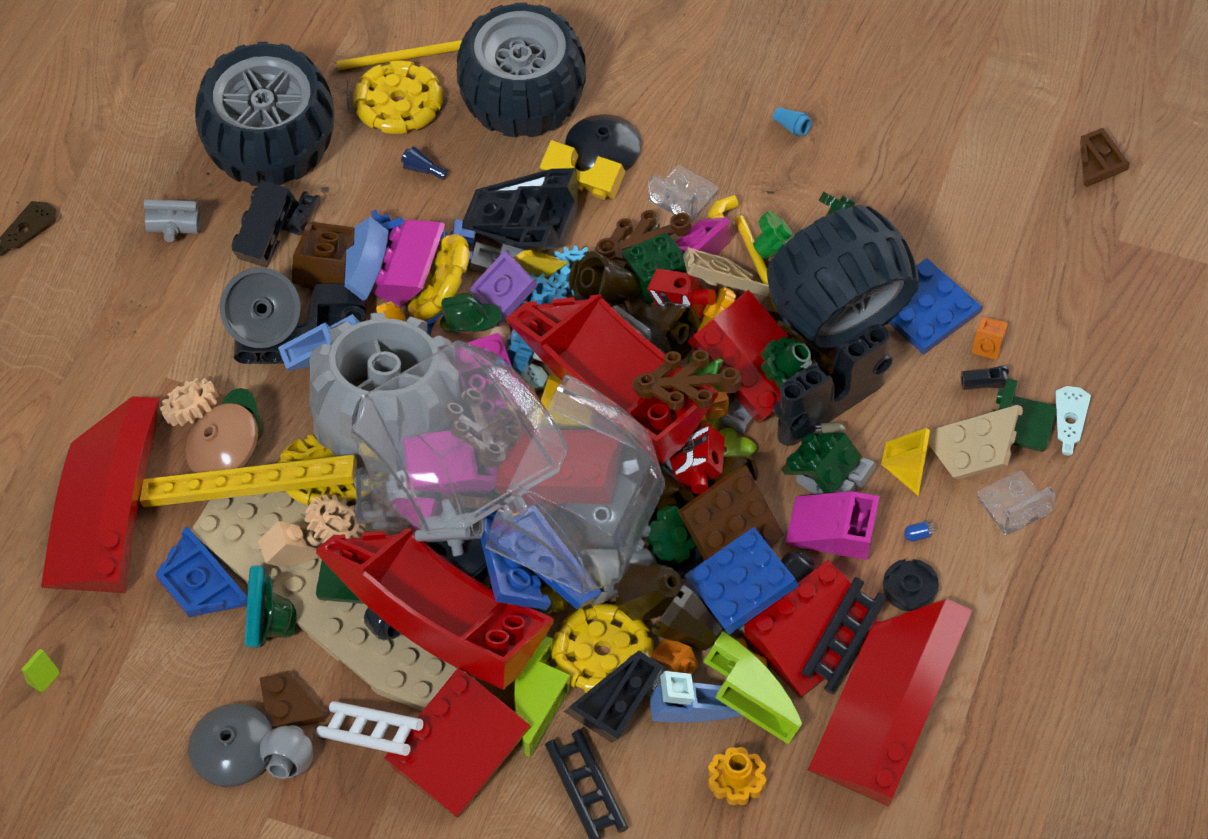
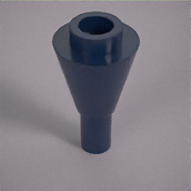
M415 146L411 149L407 148L402 155L403 169L426 174L430 173L442 180L447 176V170L435 165L433 161Z

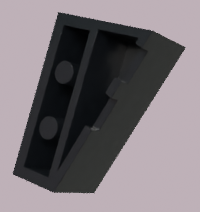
M260 180L258 187L253 189L250 207L242 216V227L239 234H236L232 241V251L238 259L267 268L280 245L278 237L282 229L287 231V220L298 204L289 188Z
M638 650L563 712L612 743L621 735L663 666Z

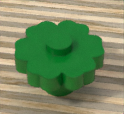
M767 211L758 221L762 233L756 237L753 246L762 258L774 257L778 249L794 237L793 231L782 218L779 219L775 212Z

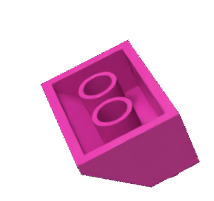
M406 220L399 227L395 226L389 235L391 243L385 250L382 261L384 263L375 280L376 285L372 294L387 302L392 301L395 306L401 307L423 290L445 224L432 221Z

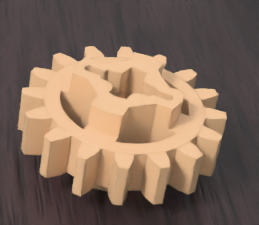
M195 378L194 381H186L184 386H177L171 393H168L169 398L162 401L163 406L160 407V410L167 423H171L172 426H176L178 423L180 426H184L185 423L189 422L192 424L195 418H203L206 412L212 410L210 406L217 403L216 398L219 395L211 381H207L206 378L199 381L198 378Z
M323 494L321 499L315 497L313 502L310 503L305 511L307 515L304 521L309 523L307 526L308 530L315 531L313 537L315 539L321 537L323 544L333 535L345 534L346 539L360 538L362 533H364L362 529L365 526V523L359 521L362 515L354 513L356 507L354 505L347 506L346 499L340 502L336 495L329 499L326 494Z

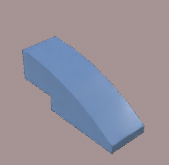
M368 217L355 226L354 245L346 250L345 287L363 301L367 299L378 276L388 239V230L372 217Z
M352 314L330 327L323 323L278 347L286 369L292 371L310 367L309 359L312 350L322 344H330L331 328L345 321H348L351 325L360 323V321Z
M692 682L695 700L690 705L664 702L661 685H658L649 695L652 721L704 722L743 716L715 698L722 687L721 685Z

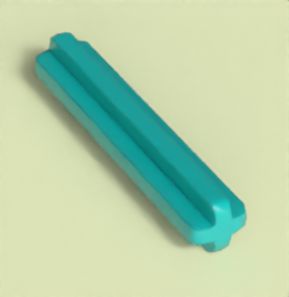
M259 565L251 566L249 569L244 644L248 648H259L261 646L266 569Z

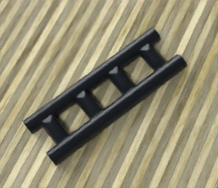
M854 577L801 671V674L809 679L814 672L826 679L828 682L824 690L830 694L835 693L887 600V597L881 593H877L875 598L872 599L860 591L864 581L857 577ZM854 600L868 609L861 623L847 614ZM841 624L855 633L847 647L834 638ZM827 648L841 656L834 671L820 662Z
M576 730L572 733L575 742L559 748L555 740L548 741L545 747L588 838L601 839L598 831L615 825L619 833L626 831L629 828L582 730ZM580 752L586 766L570 772L564 758ZM591 776L598 790L581 796L575 782ZM603 800L609 814L593 820L587 806Z

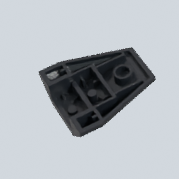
M549 169L476 189L463 219L462 228L475 231L476 236L523 250L563 247L578 210L576 169Z

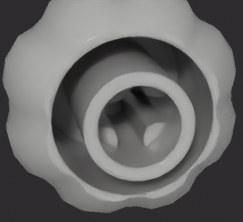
M294 725L280 726L270 730L263 736L260 742V755L263 763H265L266 756L272 754L269 764L265 766L269 774L279 779L293 778L310 768L313 760V746L311 740L304 734L301 728Z

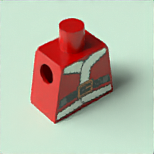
M656 269L647 288L656 306L685 305L693 307L698 318L702 316L706 305H713L716 300V294L713 289H704L697 277L683 272Z
M710 423L694 430L685 445L669 458L675 477L687 488H691V491L695 494H701L708 489L707 481L719 477L723 472L725 437Z

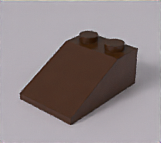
M308 221L293 254L292 284L311 288L315 287L316 284L345 283L346 250L354 245L355 228Z

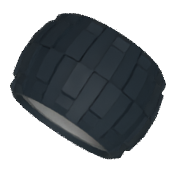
M517 2L506 6L500 5L490 9L489 13L480 15L472 22L469 31L465 33L457 55V83L465 105L473 117L478 118L482 126L490 131H499L503 133V136L515 138L516 136H539L542 132L547 130L553 131L561 126L565 117H570L578 105L586 82L585 54L579 37H576L572 26L561 14L556 15L551 12V8L540 4L531 5L527 4V2Z

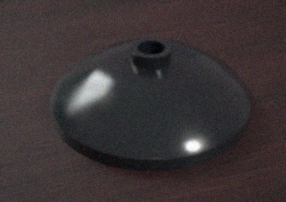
M610 114L592 115L578 121L569 130L565 140V145L575 148L579 155L575 164V168L579 171L591 169L598 156L622 164L624 170L627 171L636 163L641 153V138L637 129L629 121Z

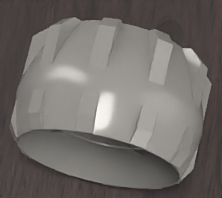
M370 313V320L351 325L348 321L337 324L330 329V344H322L312 350L309 359L310 386L308 402L313 418L314 435L318 442L325 448H328L334 456L355 455L357 468L394 473L406 469L404 438L451 432L455 422L448 420L444 416V412L448 404L454 403L458 405L460 398L459 372L455 370V348L450 340L440 335L432 338L427 333V322L415 317H409L406 322L396 319H385V313ZM368 378V380L357 387L352 385L356 381Z

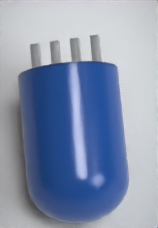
M927 521L909 525L905 528L904 535L911 542L929 538L931 533H935L934 523L928 524Z

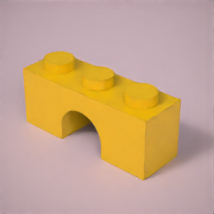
M551 140L539 168L541 171L557 168H575L579 155L575 148ZM598 156L591 169L587 171L576 170L578 192H582L583 189L590 191L594 197L606 200V197L614 200L625 175V170L622 164Z

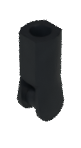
M303 191L293 214L286 224V228L290 233L302 235L308 221L320 205V195L311 196L307 191Z
M997 366L989 369L961 371L962 390L1005 388L1007 378H1009V368L1007 366Z

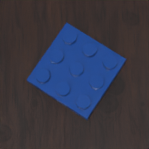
M928 258L916 265L919 289L912 297V301L897 316L888 321L896 331L923 355L981 313L982 306Z
M754 527L684 575L728 635L799 586L793 575Z

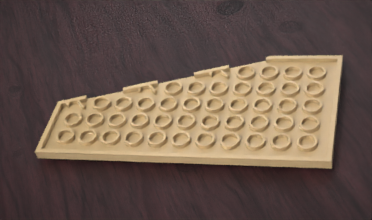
M286 491L209 500L191 531L211 555L219 558L244 579L247 585L250 567L263 566L266 569V580L268 576L272 578L273 593L289 599L294 605L297 612L296 624L306 631L313 641L338 662L344 663L369 684L375 693L422 712L457 670L454 666L430 654L402 634L391 640L376 638L364 624V614L368 608L365 604L319 600L316 597V588L322 561L320 557L290 567L266 564L258 540L278 521L307 527L309 523L304 521V518L307 515L305 511L308 506L291 498ZM364 519L359 520L365 523L362 529L364 533L385 531L386 535L400 534ZM490 576L482 583L486 587L491 584ZM468 674L470 677H472L478 682L479 678Z

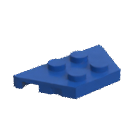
M188 527L184 528L181 532L182 538L176 547L173 546L167 560L161 564L156 572V577L160 584L188 617L247 606L246 594Z

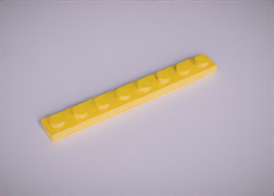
M355 455L143 479L140 502L144 508L355 483L357 460Z

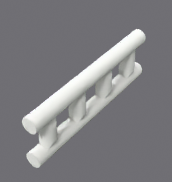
M332 701L329 705V710L335 714L328 727H317L316 735L326 739L407 756L410 752V746L405 744V741L411 729L420 731L423 728V720ZM346 716L356 717L349 731L340 730ZM368 720L378 722L371 736L361 734ZM389 725L399 726L392 741L382 739Z

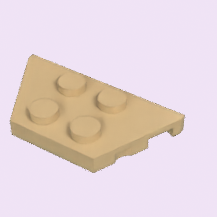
M689 247L683 255L687 273L690 276L701 278L711 285L723 284L732 291H737L738 289L747 291L749 289L752 293L766 297L770 292L768 284L752 281L753 275L727 258Z
M1015 405L930 430L928 444L952 477L957 480L1008 466L1011 455L1010 448L1015 441L1017 433L1014 429L1018 415H1022V407Z

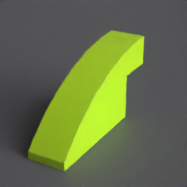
M722 631L703 661L727 677L715 698L789 744L802 725L791 699L769 669L754 654Z
M547 636L543 638L521 674L515 679L516 714L531 726L520 740L525 755L530 758L571 689L570 675L547 665L551 658L553 639Z

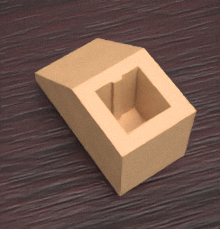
M278 521L258 540L266 564L290 567L319 558L316 554V548L322 544L323 539L321 537L315 539L313 537L315 531L308 530L307 527Z

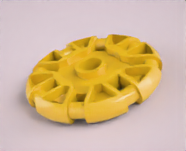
M389 61L388 65L381 66L379 64L362 75L360 78L361 82L355 85L353 91V106L357 109L356 114L360 120L368 127L381 129L382 133L406 134L409 130L415 129L417 131L423 128L436 117L435 113L440 111L443 103V89L438 85L439 79L428 68L422 65L417 67L414 65V62ZM410 75L416 76L415 79H410ZM398 96L404 98L403 100H399L398 102L392 100L394 97ZM410 116V120H403V118Z
M452 234L439 241L423 290L407 302L408 312L411 317L423 321L434 318L443 310L442 299L453 297L462 283L461 276L466 272L469 263V245L463 236Z
M313 433L307 435V438L303 440L297 439L288 445L281 453V460L278 463L336 456L328 448L321 445ZM356 468V474L359 475H356L355 483L292 490L286 491V493L297 502L309 506L315 497L321 499L323 494H326L329 499L336 495L340 502L343 499H346L347 502H356L370 491L373 486L372 480L376 477V472ZM345 487L347 491L342 492L340 489Z
M592 604V608L583 610L581 607L575 610L560 623L561 628L559 632H555L553 636L551 656L552 660L556 661L557 664L555 669L570 675V686L574 689L579 687L586 693L638 650L651 658L654 643L653 639L648 636L649 629L643 620L632 621L614 604ZM596 618V621L591 622L589 625L587 624L588 620ZM615 620L623 623L621 628L613 625ZM570 634L577 636L575 641L569 639ZM637 638L638 643L631 645L630 640ZM600 646H605L610 649V652L607 655H598L595 650ZM575 657L576 661L571 662L567 661V659ZM584 674H587V675H589V676H591V677H590L589 679H587V678H584L583 676H584Z

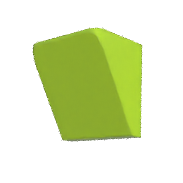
M42 649L38 650L22 668L26 683L42 693L60 674L58 668Z

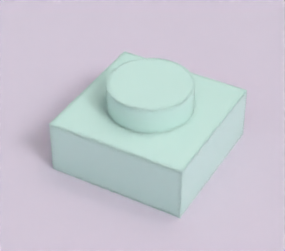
M663 672L660 676L663 701L690 705L695 700L691 674Z

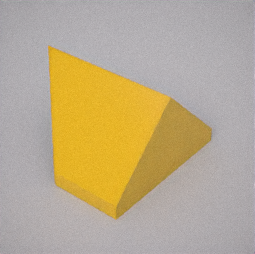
M541 249L522 251L513 257L529 275L533 273L535 277H539L543 273L544 278L569 263L545 254Z
M928 428L885 442L881 462L883 467L918 497L930 435Z

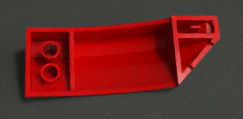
M601 294L590 295L588 300L575 301L574 297L553 299L550 304L538 305L537 301L525 302L506 318L508 324L567 387L618 431H623L624 436L662 463L667 461L685 445L710 408H699L694 401L684 396L683 408L672 410L665 402L655 396L644 399L636 394L632 384L634 378L639 374L652 373L665 362V354L624 320L602 298ZM680 366L676 370H671L663 378L673 377L683 367ZM709 385L693 387L698 391L702 389L709 390L712 393V404L718 396V391ZM673 388L665 389L669 393L676 391Z
M132 396L71 442L53 509L41 583L42 588L125 593L143 479L151 450H153L159 398Z
M413 528L402 529L400 534L386 535L385 531L362 533L360 538L346 539L345 534L333 535L316 548V554L366 606L386 623L430 654L503 690L521 674L554 622V618L532 608L496 602L492 589L459 570L423 541H417Z
M944 599L872 625L807 771L889 807L972 610Z

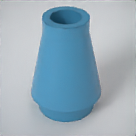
M778 107L773 114V120L794 136H805L812 125V119L804 112Z

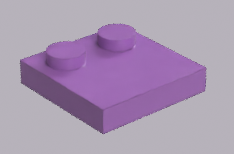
M504 251L469 290L481 303L493 304L499 307L502 312L500 323H503L538 284L508 252Z

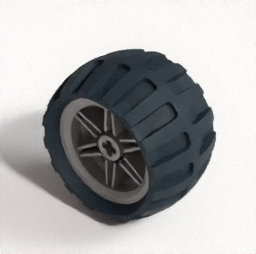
M257 42V44L245 46L244 44L235 47V50L218 57L213 67L208 68L197 93L195 119L200 140L208 156L219 169L225 171L232 179L238 182H247L251 186L258 187L260 180L280 186L284 185V182L302 178L310 168H315L322 159L333 134L334 103L323 74L301 51L297 52L289 45L282 43L276 45L269 44L268 42Z
M862 205L837 210L835 213L826 217L823 216L805 229L797 232L793 238L778 249L777 254L771 258L769 269L767 270L770 294L782 320L819 351L836 349L869 326L875 324L883 325L890 319L892 320L912 301V297L919 289L916 263L902 234L881 213L869 206L864 207Z

